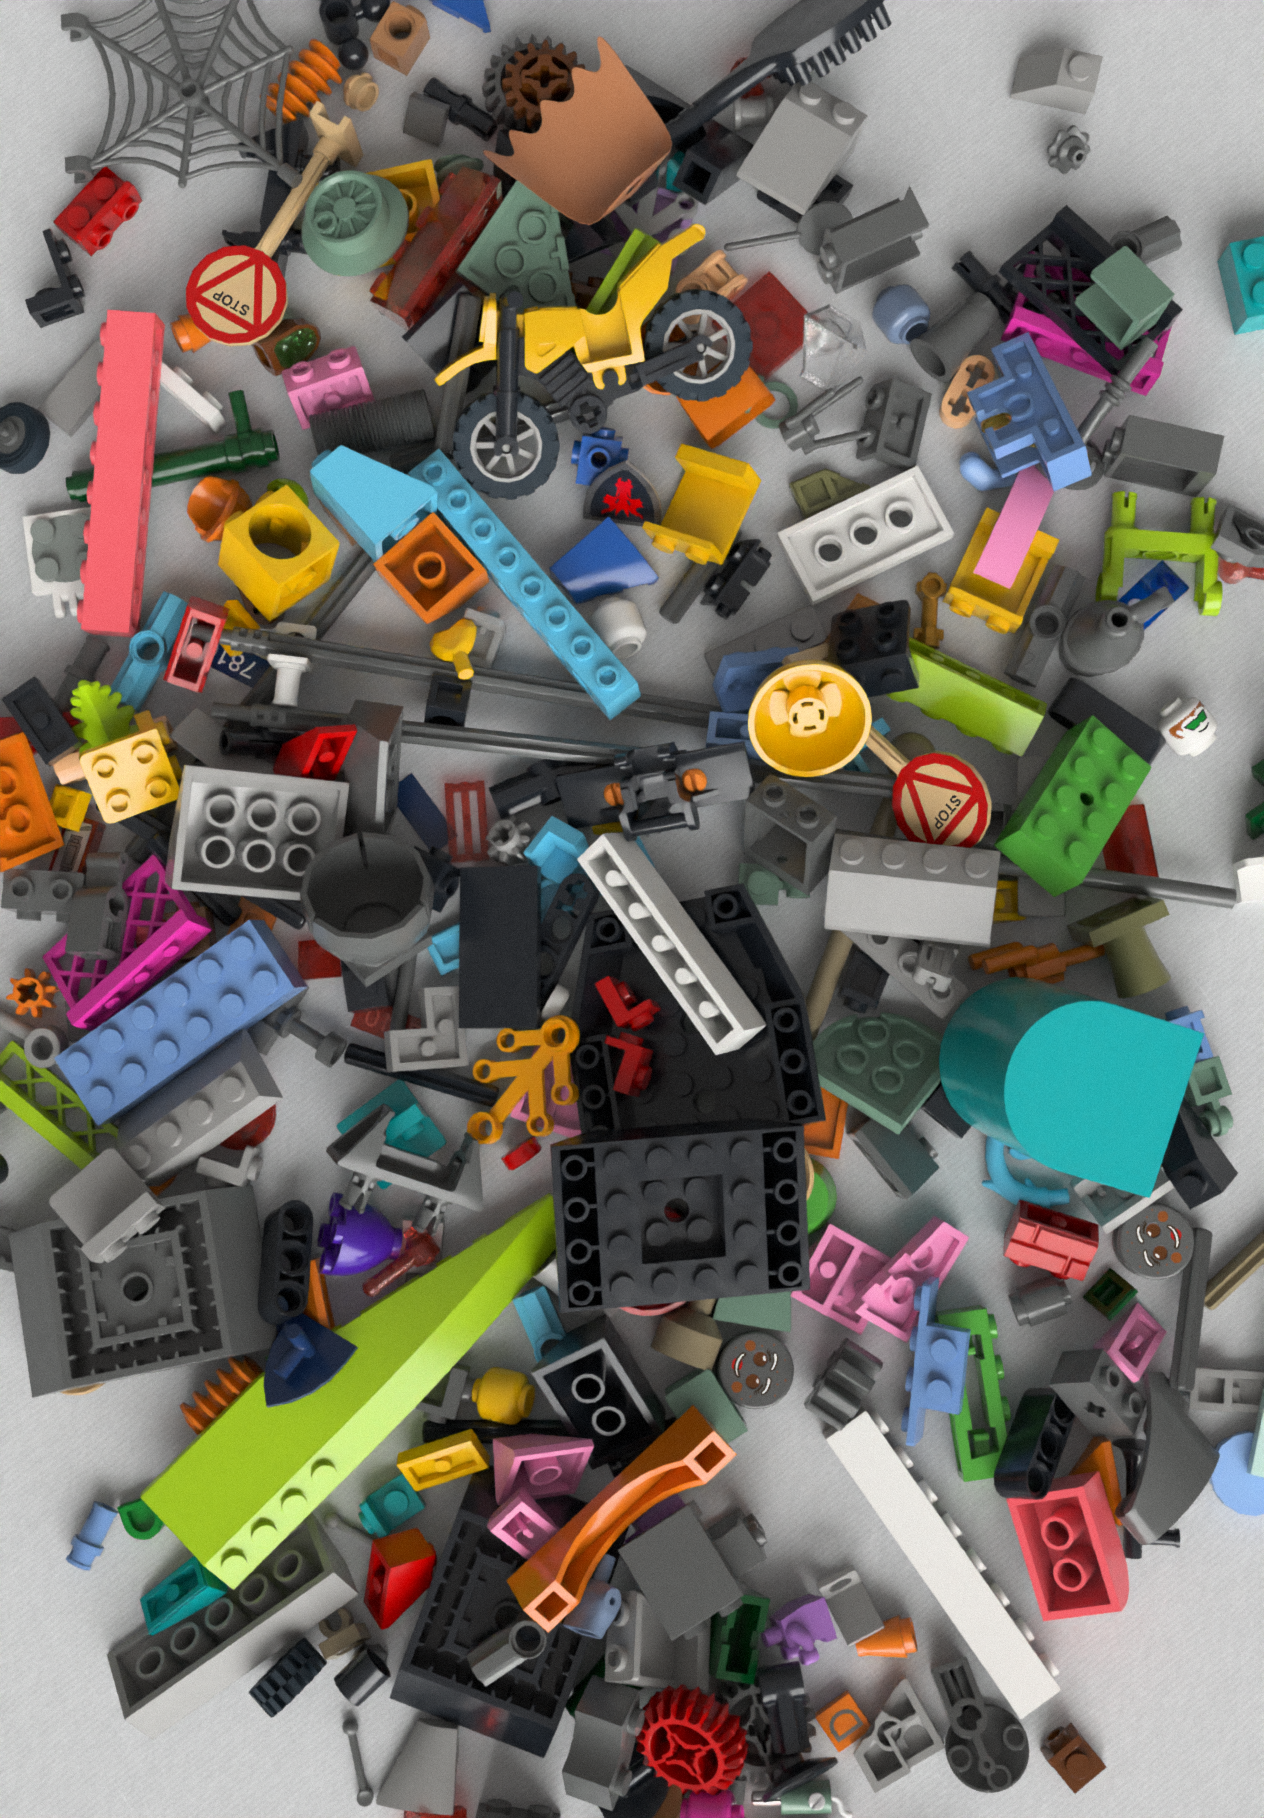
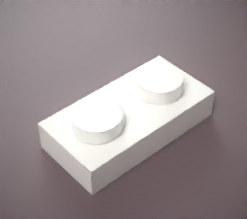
M162 362L160 386L217 435L227 424L220 413L223 406L207 391L200 395L191 387L194 381L181 368L176 366L171 370Z

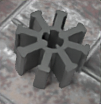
M847 1337L841 1342L837 1352L834 1350L827 1360L826 1369L821 1375L817 1376L812 1385L814 1389L804 1402L807 1410L839 1431L845 1427L849 1417L853 1418L858 1412L862 1397L866 1393H870L876 1382L873 1379L883 1366V1362Z

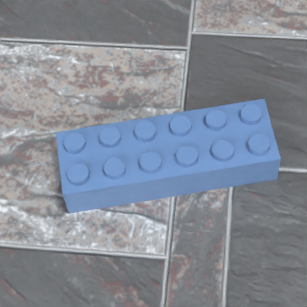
M248 920L57 1055L54 1059L97 1126L116 1122L239 1031L249 1029L308 986L264 920Z

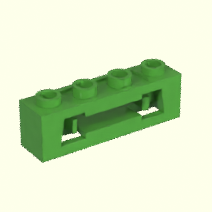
M982 1305L936 1311L935 1323L971 1329L968 1355L976 1354L972 1335L976 1336L979 1355H974L980 1398L984 1422L990 1426L993 1445L989 1446V1433L985 1432L984 1428L972 1429L965 1385L962 1412L959 1415L949 1413L958 1475L964 1482L994 1478V1471L1007 1438L1005 1421H1011L1007 1396H1001L998 1380L1004 1379L1002 1359L1000 1355H994L992 1339L998 1338L994 1314H988L987 1308ZM967 1431H970V1437L973 1442L974 1451L971 1452Z

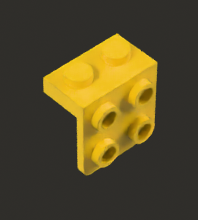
M149 710L133 715L139 728L138 732L90 748L79 755L81 767L103 820L106 823H115L178 799L180 788L177 780L182 778V771L176 756L167 757L163 747L171 743L163 722L154 723Z

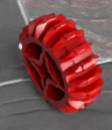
M683 1683L676 1689L668 1685L661 1692L656 1691L654 1696H651L647 1704L642 1708V1710H645V1720L641 1732L638 1736H635L638 1740L636 1751L644 1754L643 1765L653 1766L655 1769L654 1777L662 1776L668 1781V1787L673 1784L679 1786L683 1795L689 1790H693L696 1795L705 1790L714 1796L721 1789L727 1790L729 1785L733 1784L736 1776L740 1775L745 1765L744 1760L749 1746L745 1738L747 1730L739 1726L740 1716L728 1713L729 1703L719 1704L715 1701V1693L708 1697L702 1694L699 1686L690 1691Z

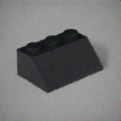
M607 1314L569 1331L531 1370L532 1376L570 1436L592 1439L594 1448L588 1460L592 1470L654 1442L665 1432L666 1410Z

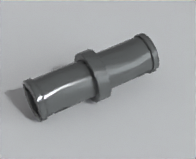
M87 635L86 641L72 665L68 664L64 670V673L67 675L53 699L61 712H70L72 708L77 707L72 705L70 699L75 697L72 690L78 688L77 684L79 681H96L94 675L110 647L95 637Z

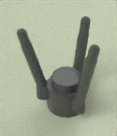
M861 376L837 391L834 388H829L798 413L779 423L782 437L790 450L796 451L802 448L804 454L807 455L819 448L871 436V430L864 429L815 440L814 437L820 433L814 417L863 383Z

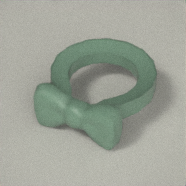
M758 375L769 391L781 392L789 400L790 408L785 417L773 420L761 413L755 418L759 424L766 428L778 429L779 423L797 413V396L786 384L776 381L764 382L765 377ZM751 408L745 411V413H749Z

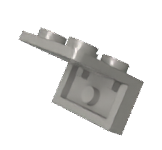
M113 1148L104 1150L55 1192L49 1200L50 1206L83 1243V1246L80 1248L90 1261L100 1264L104 1261L109 1263L118 1257L127 1248L125 1243L137 1232L143 1234L155 1225L160 1219L158 1214L166 1208L120 1153Z

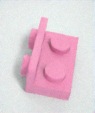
M355 346L333 350L326 356L309 362H298L291 368L282 371L287 393L302 430L310 428L309 416L311 414L322 413V411L325 413L326 411L329 412V410L341 409V407H347L348 409L349 405L353 409L354 404L357 406L360 403L362 406L363 402L375 401Z

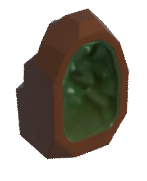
M303 318L284 319L268 337L251 345L264 368L272 375L278 376L282 374L283 370L291 368L294 364L309 360L318 349L321 332L315 324Z

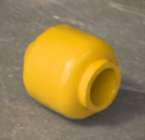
M492 1367L485 1372L482 1378L475 1380L471 1398L472 1402L477 1403V1411L481 1418L515 1425L523 1417L527 1418L530 1415L535 1400V1387L530 1384L528 1376L522 1372Z

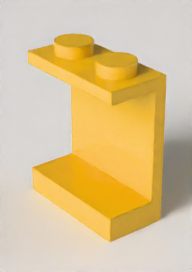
M681 443L675 455L676 460L685 470L681 482L661 525L645 521L642 529L653 540L651 544L662 552L673 554L674 550L685 553V556L690 560L702 565H706L708 561L723 565L761 483V479L749 463Z

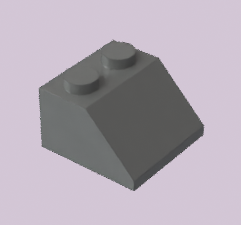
M867 1116L846 1134L895 1195L907 1200L940 1168L933 1160L938 1156V1153L925 1137L917 1140L908 1129L913 1124L911 1120L898 1135Z

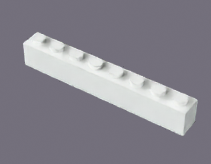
M861 1405L853 1418L849 1417L841 1431L832 1426L822 1433L825 1440L1020 1719L1024 1718L1061 1691L1053 1679L1059 1674V1671L1045 1651L1037 1656L1029 1642L1035 1639V1637L1021 1617L1013 1621L1004 1609L1011 1603L998 1584L995 1582L988 1586L980 1573L987 1568L971 1547L967 1551L962 1549L956 1540L962 1533L949 1514L946 1513L940 1517L934 1509L932 1503L938 1500V1498L924 1478L917 1483L907 1469L914 1464L900 1444L892 1449L883 1435L890 1430L877 1411L874 1410L868 1414Z

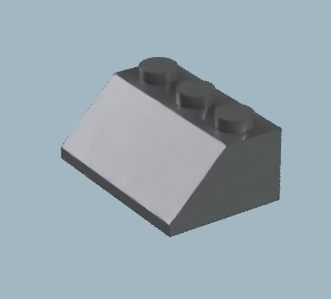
M356 699L349 714L343 713L340 725L355 724L358 731L339 773L344 774V782L349 783L344 827L353 834L357 833L358 838L364 842L362 832L389 834L397 814L404 706Z

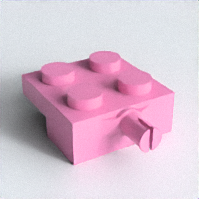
M827 1222L818 1240L809 1247L810 1290L792 1291L790 1296L861 1335L869 1320L853 1312L846 1305L892 1258Z

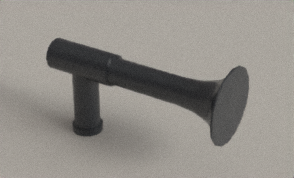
M1122 1438L1112 1442L1114 1446L1119 1447L1125 1460V1497L1135 1490L1143 1461L1146 1440ZM1124 1526L1123 1551L1125 1558L1140 1559L1142 1558V1545L1138 1543ZM1174 1528V1530L1168 1529L1160 1538L1148 1545H1165L1179 1548V1528Z

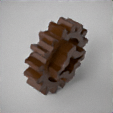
M543 40L542 48L536 50L534 45L529 43L527 44V55L524 56L516 51L514 53L516 65L506 64L505 66L508 78L502 79L503 91L507 93L505 94L507 107H514L513 112L516 120L527 116V127L532 128L536 121L542 122L540 102L542 100L565 102L573 97L575 90L571 74L574 67L585 69L584 64H577V53L575 51L567 56L564 55V44L559 43L555 50L549 49L548 40ZM543 84H548V87L543 88Z

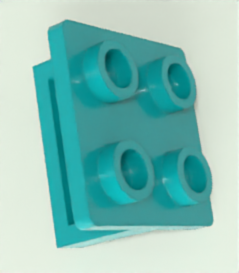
M399 1079L337 1124L339 1132L344 1134L384 1103L395 1112L386 1129L387 1136L384 1143L425 1157H430L447 1143L443 1134L406 1083ZM384 1180L376 1182L381 1189H386L393 1184Z

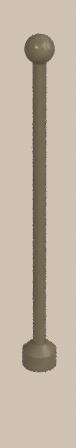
M915 732L900 734L890 742L909 761H912L917 756L936 751L934 745L927 737ZM886 765L889 774L896 776V773ZM883 797L869 833L894 837L898 825L892 808V798ZM840 930L831 931L806 996L813 1041L818 1036L853 944ZM717 1299L689 1301L688 1306L679 1307L662 1315L650 1347L685 1364L712 1371L723 1342L718 1326L713 1317L710 1316Z

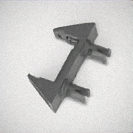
M383 1103L342 1134L326 1149V1152L336 1165L354 1171L344 1195L339 1201V1204L348 1210H351L352 1206H354L359 1214H363L375 1183L382 1180L426 1194L411 1226L421 1233L426 1229L431 1236H436L438 1226L448 1204L452 1205L454 1203L479 1212L483 1210L479 1144L471 1133L465 1132V1138L460 1149L454 1152L447 1166L443 1165L437 1160L384 1143L387 1136L386 1129L395 1112L387 1104Z

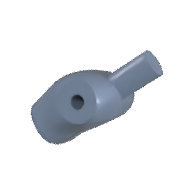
M608 1554L603 1556L587 1583L580 1603L566 1615L563 1623L564 1627L588 1637L603 1638L621 1605L620 1591L608 1583L616 1558Z

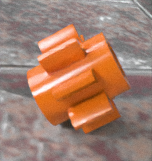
M25 968L24 978L20 980L10 979V982L14 985L13 993L7 995L6 999L14 1000L19 1004L16 1008V1014L24 1015L31 1008V1014L34 1018H42L43 1008L50 1007L56 1009L57 1005L52 1000L54 993L59 992L60 989L48 983L51 973L43 971L36 979L35 971ZM31 986L36 987L35 992L39 995L37 1000H31L32 995L28 992Z

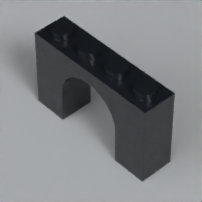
M624 65L664 124L677 117V114L686 107L691 106L633 68ZM711 119L675 147L682 151L685 157L672 185L700 203L707 205L740 180L736 176L737 172L754 145L714 119Z

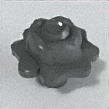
M1071 125L1067 131L1059 130L1052 144L1047 148V153L1051 155L1048 160L1049 166L1058 168L1062 174L1068 173L1071 168L1074 170L1079 169L1090 152V146L1086 144L1090 138L1089 134L1080 132L1075 125Z

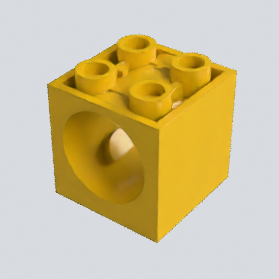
M286 484L276 492H273V490L267 491L256 501L255 506L244 513L238 511L226 520L217 565L263 616L271 622L329 581L340 542ZM263 543L278 544L289 549L296 557L289 559L272 558L263 554L255 546Z

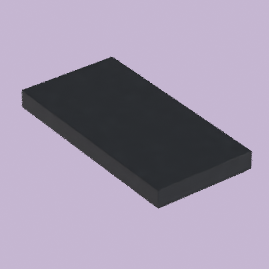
M538 865L461 867L459 1028H540L541 867Z

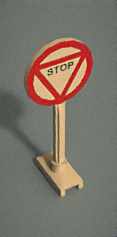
M316 101L309 113L319 138L313 149L314 155L301 174L303 176L302 182L298 187L291 190L257 247L251 248L245 245L222 247L206 255L192 270L186 286V308L196 328L211 341L229 347L251 345L268 337L281 323L288 305L287 283L278 264L271 258L328 165H333L336 158H339L356 168L364 155L352 120L344 116L339 125H336L330 121L324 104Z
M824 643L785 656L781 663L785 665L805 659H817L828 662L829 645ZM871 725L865 744L897 775L893 785L892 808L897 825L908 841L972 848L979 843L990 825L992 802L986 782L976 768L956 754L940 751L920 755L909 761Z

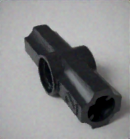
M543 759L529 766L526 769L527 772L506 779L488 789L501 819L505 820L512 815L515 816L540 804L544 807L561 801L556 780L557 775L604 766Z

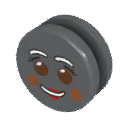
M1153 1202L1114 1229L1112 1243L1116 1257L1128 1271L1147 1279L1162 1280L1175 1276L1189 1263L1194 1250V1235L1189 1222L1178 1210L1168 1205Z
M749 1331L735 1335L723 1345L716 1359L715 1375L730 1401L749 1409H764L775 1405L787 1394L794 1377V1365L790 1352L778 1338L765 1332Z

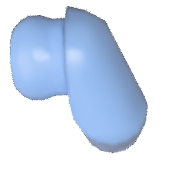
M967 452L960 458L961 475L979 491L1009 487L1013 485L1016 479L1015 473L1002 478L998 469H992L975 452Z

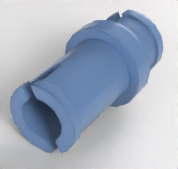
M94 1501L80 1533L73 1536L70 1542L73 1548L66 1557L67 1562L71 1565L88 1571L91 1569L95 1557L101 1556L104 1550L102 1542L118 1514L115 1508L99 1501Z

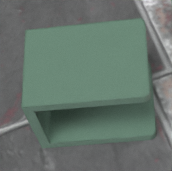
M1124 246L1092 270L1090 277L1096 283L1081 293L1074 303L1122 351L1156 324L1175 294L1127 246Z
M697 1368L665 1389V1400L677 1419L694 1405L719 1431L727 1443L748 1431L746 1422L739 1410L728 1399L717 1381L713 1368L712 1371L710 1369L703 1370Z

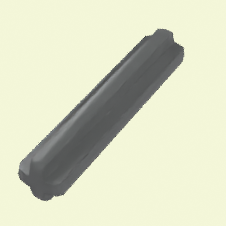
M740 529L736 534V537L730 547L729 552L742 535ZM708 561L706 565L694 562L661 607L660 615L672 624L679 623L720 564Z

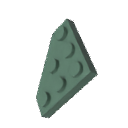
M516 180L455 273L486 296H489V293H496V303L498 305L500 295L509 285L518 286L523 296V304L517 308L518 313H522L524 308L538 306V308L539 306H576L570 284L569 263L564 236H562L559 211Z

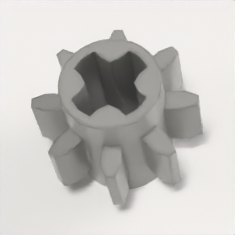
M514 815L509 820L496 821L490 829L489 835L485 838L493 845L487 853L496 862L501 861L505 866L526 863L527 859L524 851L532 842L530 837L536 831L526 821L520 822Z

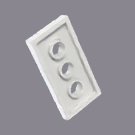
M917 465L778 532L776 539L809 602L813 606L952 539L954 532ZM895 510H903L910 516L911 523L906 527H896L891 523L889 515ZM860 527H868L874 531L876 540L871 544H861L855 539L854 532ZM825 544H833L839 548L841 556L836 561H825L819 555V548Z

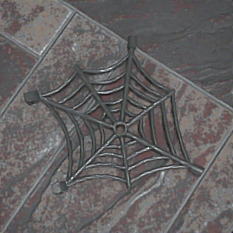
M143 0L133 9L118 17L98 22H89V19L80 13L61 15V29L63 31L70 30L71 42L83 41L91 36L101 55L107 73L110 94L108 117L104 133L93 159L80 155L65 157V172L67 174L74 173L75 184L91 181L94 177V170L117 164L132 163L150 165L167 171L179 178L178 186L180 188H185L189 179L209 172L230 168H261L278 171L277 175L292 188L300 185L303 176L288 163L283 164L282 149L283 101L290 57L294 52V48L291 45L286 46L271 33L261 19L253 0H246L248 7L265 36L280 48L276 52H273L259 42L245 26L236 9L240 0H230L229 4L215 12L201 16H181L166 9L164 0H154L158 9L157 13L135 29L112 38L105 36L96 28L121 23L138 14L153 0ZM212 0L168 1H172L178 4H203ZM223 15L220 25L199 32L176 31L170 20L172 18L182 23H202ZM232 17H234L238 27L250 42L267 56L260 59L237 39L228 28ZM161 18L165 30L148 43L130 51L118 44L140 34ZM215 34L210 47L198 50L181 49L177 37L182 39H199ZM226 35L253 63L243 66L231 59L220 47L224 36ZM168 37L171 48L149 62L137 56L155 47ZM102 44L120 55L127 74L129 92L128 107L123 127L115 144L105 151L104 149L114 120L116 93L113 71ZM217 53L237 71L225 77L218 74L212 66ZM174 54L177 64L168 74L154 67ZM206 55L204 61L195 63L185 61L184 56L199 57ZM284 58L276 106L275 158L266 151V102L272 65L274 62ZM130 61L142 69L147 84V108L140 127L126 136L131 125L135 105L134 78ZM266 67L260 98L259 145L244 133V112L252 73ZM188 68H201L196 80L191 78ZM179 71L183 78L181 83L173 79ZM208 74L217 80L203 87ZM152 75L162 82L163 99L158 116L149 121L153 110L154 86L150 77ZM244 78L239 101L237 127L228 120V98L232 84ZM169 87L178 92L181 100L166 110L169 101ZM224 88L221 99V114L210 105L207 95ZM186 107L188 108L186 119L173 117ZM216 120L224 127V129L209 131L193 137L194 125L202 122ZM164 122L186 125L185 134L158 126ZM149 132L168 134L182 140L183 149L180 151L167 144L138 139ZM233 134L245 144L212 146L191 153L193 144L217 136ZM148 146L165 150L181 158L180 171L159 161L142 157L110 158L126 147ZM232 150L252 152L267 162L230 161L208 165L188 172L191 160L216 152Z

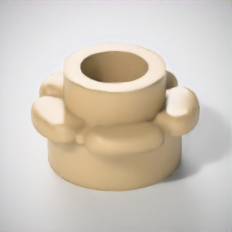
M363 72L361 75H352L346 80L343 87V98L345 104L350 106L351 109H358L364 112L375 104L379 88L372 81L373 78L369 73Z

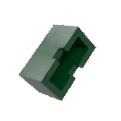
M748 1588L745 1594L740 1597L743 1605L723 1618L719 1612L711 1616L709 1674L716 1679L754 1684L760 1650L757 1648L760 1632L764 1633L770 1598Z

